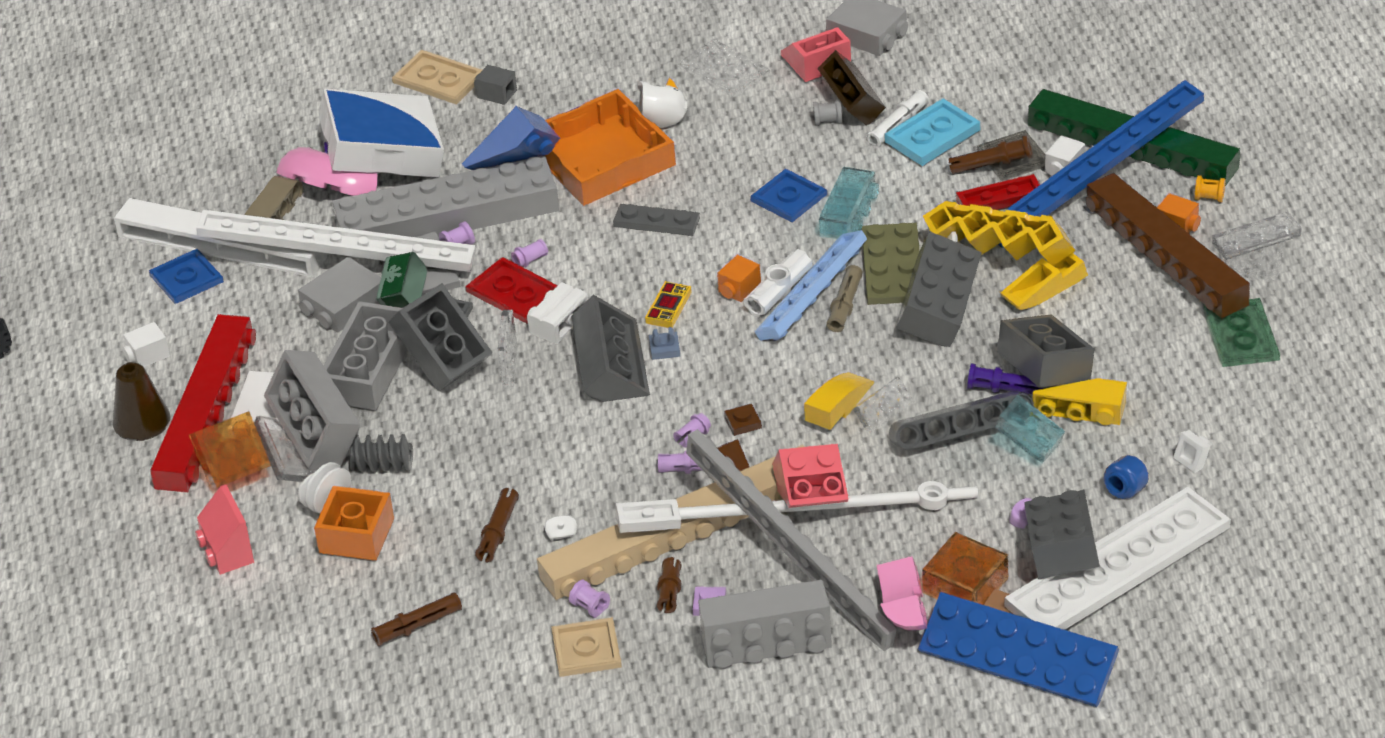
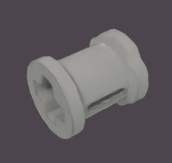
M839 99L835 103L819 104L818 102H813L815 125H820V122L830 121L842 123Z

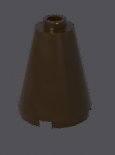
M126 363L116 372L113 428L116 434L123 439L129 438L136 439V441H144L154 438L166 429L171 418L169 409L145 368L139 363Z

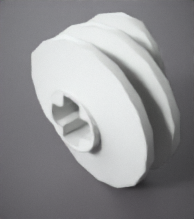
M335 462L322 465L316 472L306 477L299 486V501L312 512L320 514L333 486L350 488V473Z

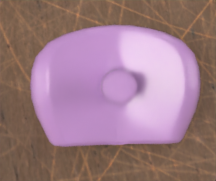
M1024 498L1014 505L1009 519L1010 524L1022 529L1028 525L1024 502L1031 501L1032 499Z

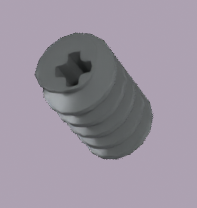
M390 434L387 443H384L382 435H378L376 443L372 442L370 435H366L365 442L361 443L359 435H356L351 444L350 467L352 472L356 466H358L360 471H366L368 465L371 471H377L380 465L383 471H389L391 465L395 471H400L403 464L407 471L412 469L413 445L412 442L408 443L405 434L401 435L399 443H396L393 434Z

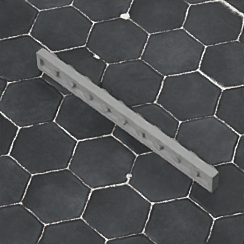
M698 429L688 434L686 454L812 581L823 580L827 596L875 645L883 651L892 647L897 629L886 616L884 617L875 608L872 600L867 596H863L854 587L851 579L846 575L843 576L836 569L831 559L823 555L814 546L811 539L803 535L794 526L792 520L788 516L783 515L774 506L772 500L768 496H764L754 486L753 481L748 476H744L735 467L733 461L729 457H725L716 448L710 438L705 437Z

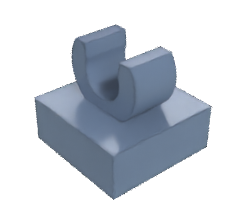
M668 327V333L658 334L657 329L652 331V334L649 335L652 360L681 357L677 331L674 332L672 327Z

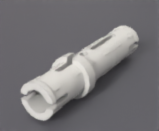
M918 90L909 99L900 102L892 114L867 134V141L878 147L881 146L885 141V133L915 116L922 107L929 103L927 94Z

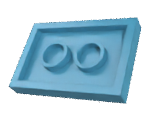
M943 98L885 133V143L923 166L980 131V121Z

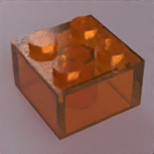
M250 411L189 435L211 489L271 466Z
M954 532L922 569L923 594L938 599L940 592L984 605L993 590H999L1008 580V554Z

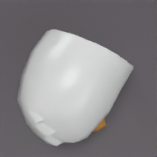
M670 77L665 87L653 86L647 81H637V89L640 91L639 111L645 118L655 123L659 128H665L678 123L684 117L688 102L685 101L682 91L677 88L675 82Z

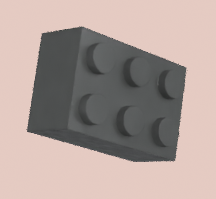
M443 283L399 310L388 322L437 391H441L483 363L493 353Z
M1052 314L1001 320L997 353L1035 383L1037 387L1045 389L1054 385L1070 384L1091 379L1095 348Z
M1069 490L1061 495L1051 497L1039 496L1031 501L1024 502L1038 579L1100 567L1085 490Z

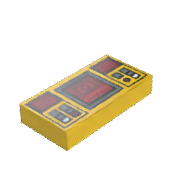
M665 281L645 316L646 324L673 328L692 293L691 286Z

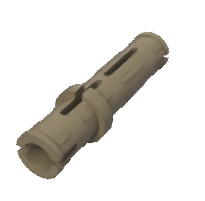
M856 265L846 267L837 297L831 302V314L827 320V327L833 332H841L845 327L847 316H850L852 313V302L863 274L862 269Z

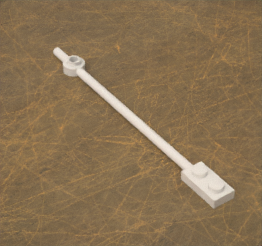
M927 481L918 487V491L848 495V502L788 508L784 500L772 502L780 512L918 503L925 509L939 510L947 504L948 500L978 498L977 486L946 488L940 482ZM676 499L616 503V517L620 533L680 529L681 520L747 515L737 504L678 508Z

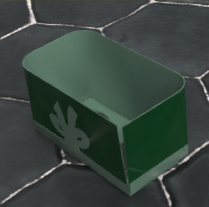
M415 252L386 257L376 297L380 305L404 308L422 296L427 269Z

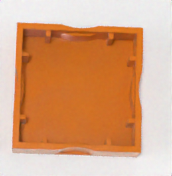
M619 89L588 101L574 110L545 120L560 137L554 149L545 155L550 171L583 206L676 165L674 142L655 123L645 118L640 113L638 107Z

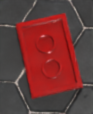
M502 257L467 284L465 289L467 293L528 324L527 315L529 310L534 306L537 307L544 300L546 293L550 290L553 291L558 285Z

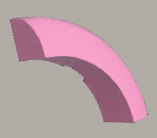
M298 147L290 150L281 159L276 172L290 179L298 178V180L306 184L326 188L327 184H330L332 190L352 196L376 191L377 172L332 170L327 153L309 147Z
M913 556L876 565L883 597V603L880 605L886 617L897 627L908 631L927 629L926 610L920 598L923 597L921 583Z

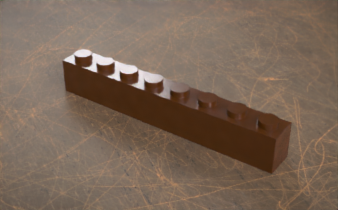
M1112 173L1087 184L1086 205L1091 212H1096L1108 226L1114 228L1122 238L1127 239L1140 253L1145 254L1157 267L1163 269L1174 281H1177L1191 295L1205 304L1209 310H1212L1220 318H1224L1249 306L1250 283L1119 176Z

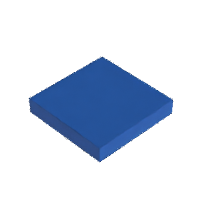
M784 169L750 196V200L790 222H794L827 195V189L788 169Z
M194 249L149 270L150 277L174 304L224 282L223 276L198 249Z

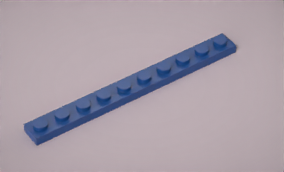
M1186 80L1182 81L1006 210L1026 212L1028 215L1039 217L1041 215H1049L1086 188L1087 184L1097 180L1204 101V93ZM1002 243L998 244L1001 248H1004Z

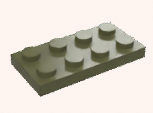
M917 222L861 226L867 238L863 243L867 304L904 303L920 251Z

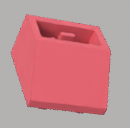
M836 27L790 44L781 50V56L805 82L822 76L817 68L835 50L851 61V42Z
M838 444L778 450L772 465L777 491L788 508L848 502L849 498Z

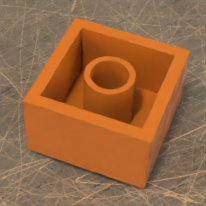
M333 486L314 527L319 553L377 561L394 521L390 493Z

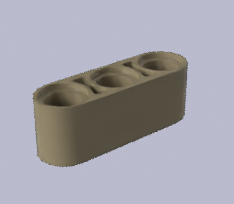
M273 176L248 208L245 215L284 220L282 219L284 215L292 210L296 204V199L303 194L302 182L281 176Z

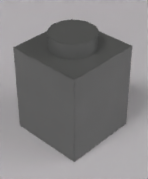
M487 64L474 80L477 98L505 105L517 91L515 71Z

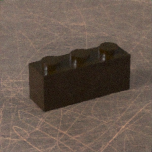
M835 50L817 68L846 110L866 126L870 125L886 108L856 65Z

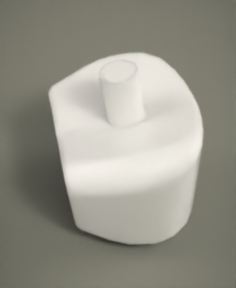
M571 516L553 517L545 523V532L551 542L554 539L574 538L576 535L577 523Z

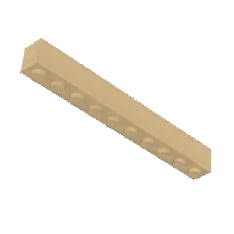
M775 457L740 471L744 476H748L753 481L754 486L764 496H768L772 501L783 500L777 491L772 465ZM715 482L676 499L678 508L736 504ZM749 516L681 520L680 529L620 533L618 524L537 558L539 578L555 600L565 596L569 597L573 586L582 579L590 583V585H598L608 577L618 573H626L632 567L645 561H654L659 555L673 549L679 550L687 543L698 538H707L713 532L726 526L732 527L740 520Z

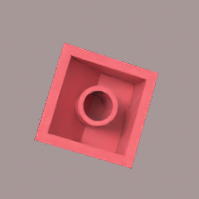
M226 484L222 485L198 515L199 530L195 531L200 548H207L204 551L209 566H216L220 575L254 563L246 521Z

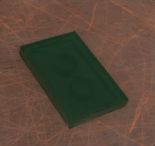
M1260 298L1249 299V306L1224 318H1220L1204 305L1203 311L1222 367L1280 360V352Z

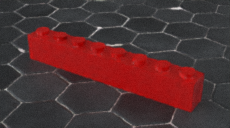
M217 314L150 469L155 490L189 492L192 483H197L200 463H205L207 459V446L209 442L213 443L215 440L216 425L223 421L225 403L231 402L233 384H238L241 365L246 364L248 361V348L250 345L253 346L256 341V330L252 329L250 317Z

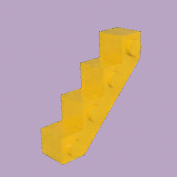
M944 201L923 215L931 232L946 238L951 232H956L958 242L966 237L976 250L982 252L981 255L1002 243L1004 248L1017 261L1037 248L1040 254L1054 266L1076 251L1064 229L1052 216L1041 215L1039 217L1028 215L1026 212L993 210L991 207L972 204L970 206L958 205L956 202Z

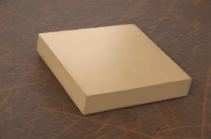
M613 617L551 627L559 677L622 668Z

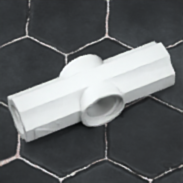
M797 249L795 252H791L780 264L768 267L765 271L766 278L744 299L745 307L756 317L765 315L779 300H783L790 293L791 288L812 268V259L808 257L805 251Z

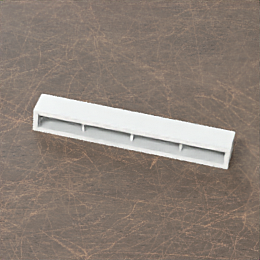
M132 198L126 201L114 217L118 237L189 252L198 249L203 255L308 277H314L327 258V253L197 236L196 227L202 213Z

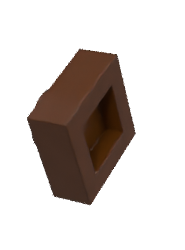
M752 403L724 411L725 419L734 436L762 429L761 420Z

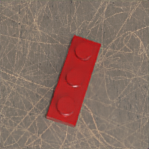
M1031 174L956 192V201L958 205L970 206L972 204L998 210L1012 206L1037 188L1040 183L1035 175Z

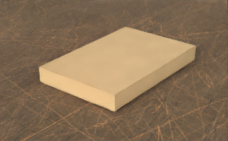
M420 50L392 77V82L457 105L474 88L475 77L481 73L482 69Z

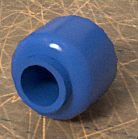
M1131 455L1121 456L1110 464L1104 472L1106 488L1112 495L1121 499L1133 497L1146 487L1149 480V473L1145 464L1137 457Z

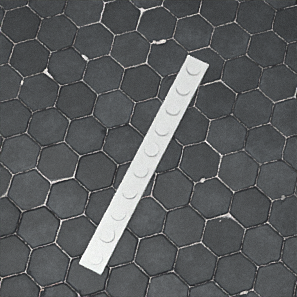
M211 210L202 211L196 227L197 236L382 261H385L386 257L415 252L425 266L465 272L471 271L475 256V245Z

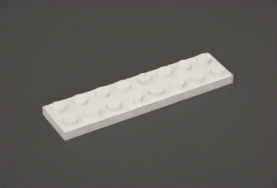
M1186 487L1095 542L1100 567L1042 579L1036 578L1006 596L1004 606L1015 615L1065 630L1228 530L1231 519L1191 488Z

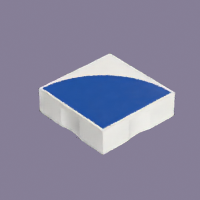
M323 89L319 119L323 135L328 141V155L332 170L365 173L386 172L400 175L439 177L444 148L428 96Z

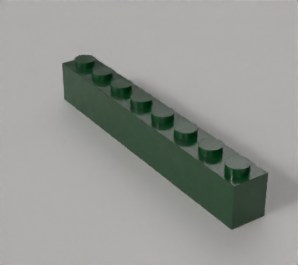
M1042 89L1028 106V126L1093 146L1134 117L1046 89ZM1168 127L1129 155V157L1137 161L1142 160L1155 164L1159 168L1180 172L1185 176L1197 177L1199 175L1203 179L1210 180L1224 178L1226 179V186L1239 169L1240 148Z

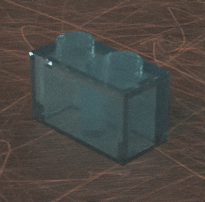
M1019 394L999 416L995 427L1042 464L1059 446L1065 434L1062 428Z

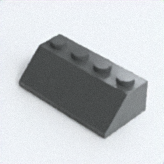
M593 294L572 315L584 392L589 397L596 398L602 402L649 396L650 391L637 319Z

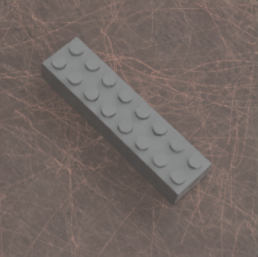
M545 155L332 200L337 227L408 237H417L435 231L439 237L440 232L453 230L464 221L474 230L559 211L557 187Z

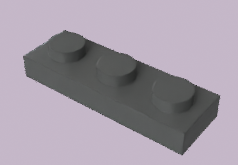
M620 204L614 217L613 225L616 228L694 236L700 220V213Z

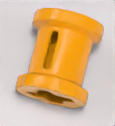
M1197 175L1194 199H1216L1222 203L1226 179L1210 180L1203 179L1202 176Z

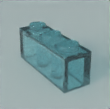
M843 166L819 217L820 237L838 239L842 234L862 230L863 217L869 216L871 200H876L879 192V184L875 183L874 171Z

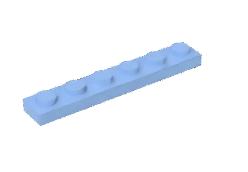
M862 230L842 234L755 330L759 340L773 339L775 341L787 334V329L792 323L798 321L802 317V312L817 300L816 296L830 286L832 278L845 269L847 261L860 252V247L867 240Z

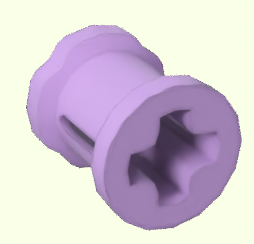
M465 221L461 222L459 227L453 230L439 233L440 241L469 245L475 243L473 231Z
M582 579L570 591L569 602L575 606L580 605L588 610L590 616L596 618L608 608L610 595L605 591L599 592L591 587L590 583Z

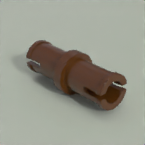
M668 557L663 560L662 573L657 581V590L659 591L657 608L659 611H662L663 604L665 603L664 613H672L676 610L677 594L681 591L682 587L680 580L682 564L677 559L674 567V557Z

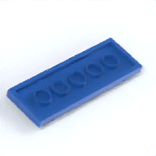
M940 592L927 629L918 648L922 653L1094 707H1098L1119 653V648L1116 645Z

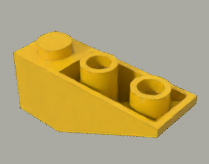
M1095 378L1033 391L1034 409L1032 413L1040 414L1044 417H1064L1073 421L1099 422L1102 425H1120L1126 405L1127 382Z

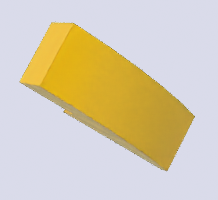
M1074 253L1054 266L1041 258L1001 291L1000 294L1017 309L1023 310L1037 306L1068 289L1088 276L1084 261Z
M850 372L831 378L804 403L805 421L831 430L841 417L846 418L874 384V381Z

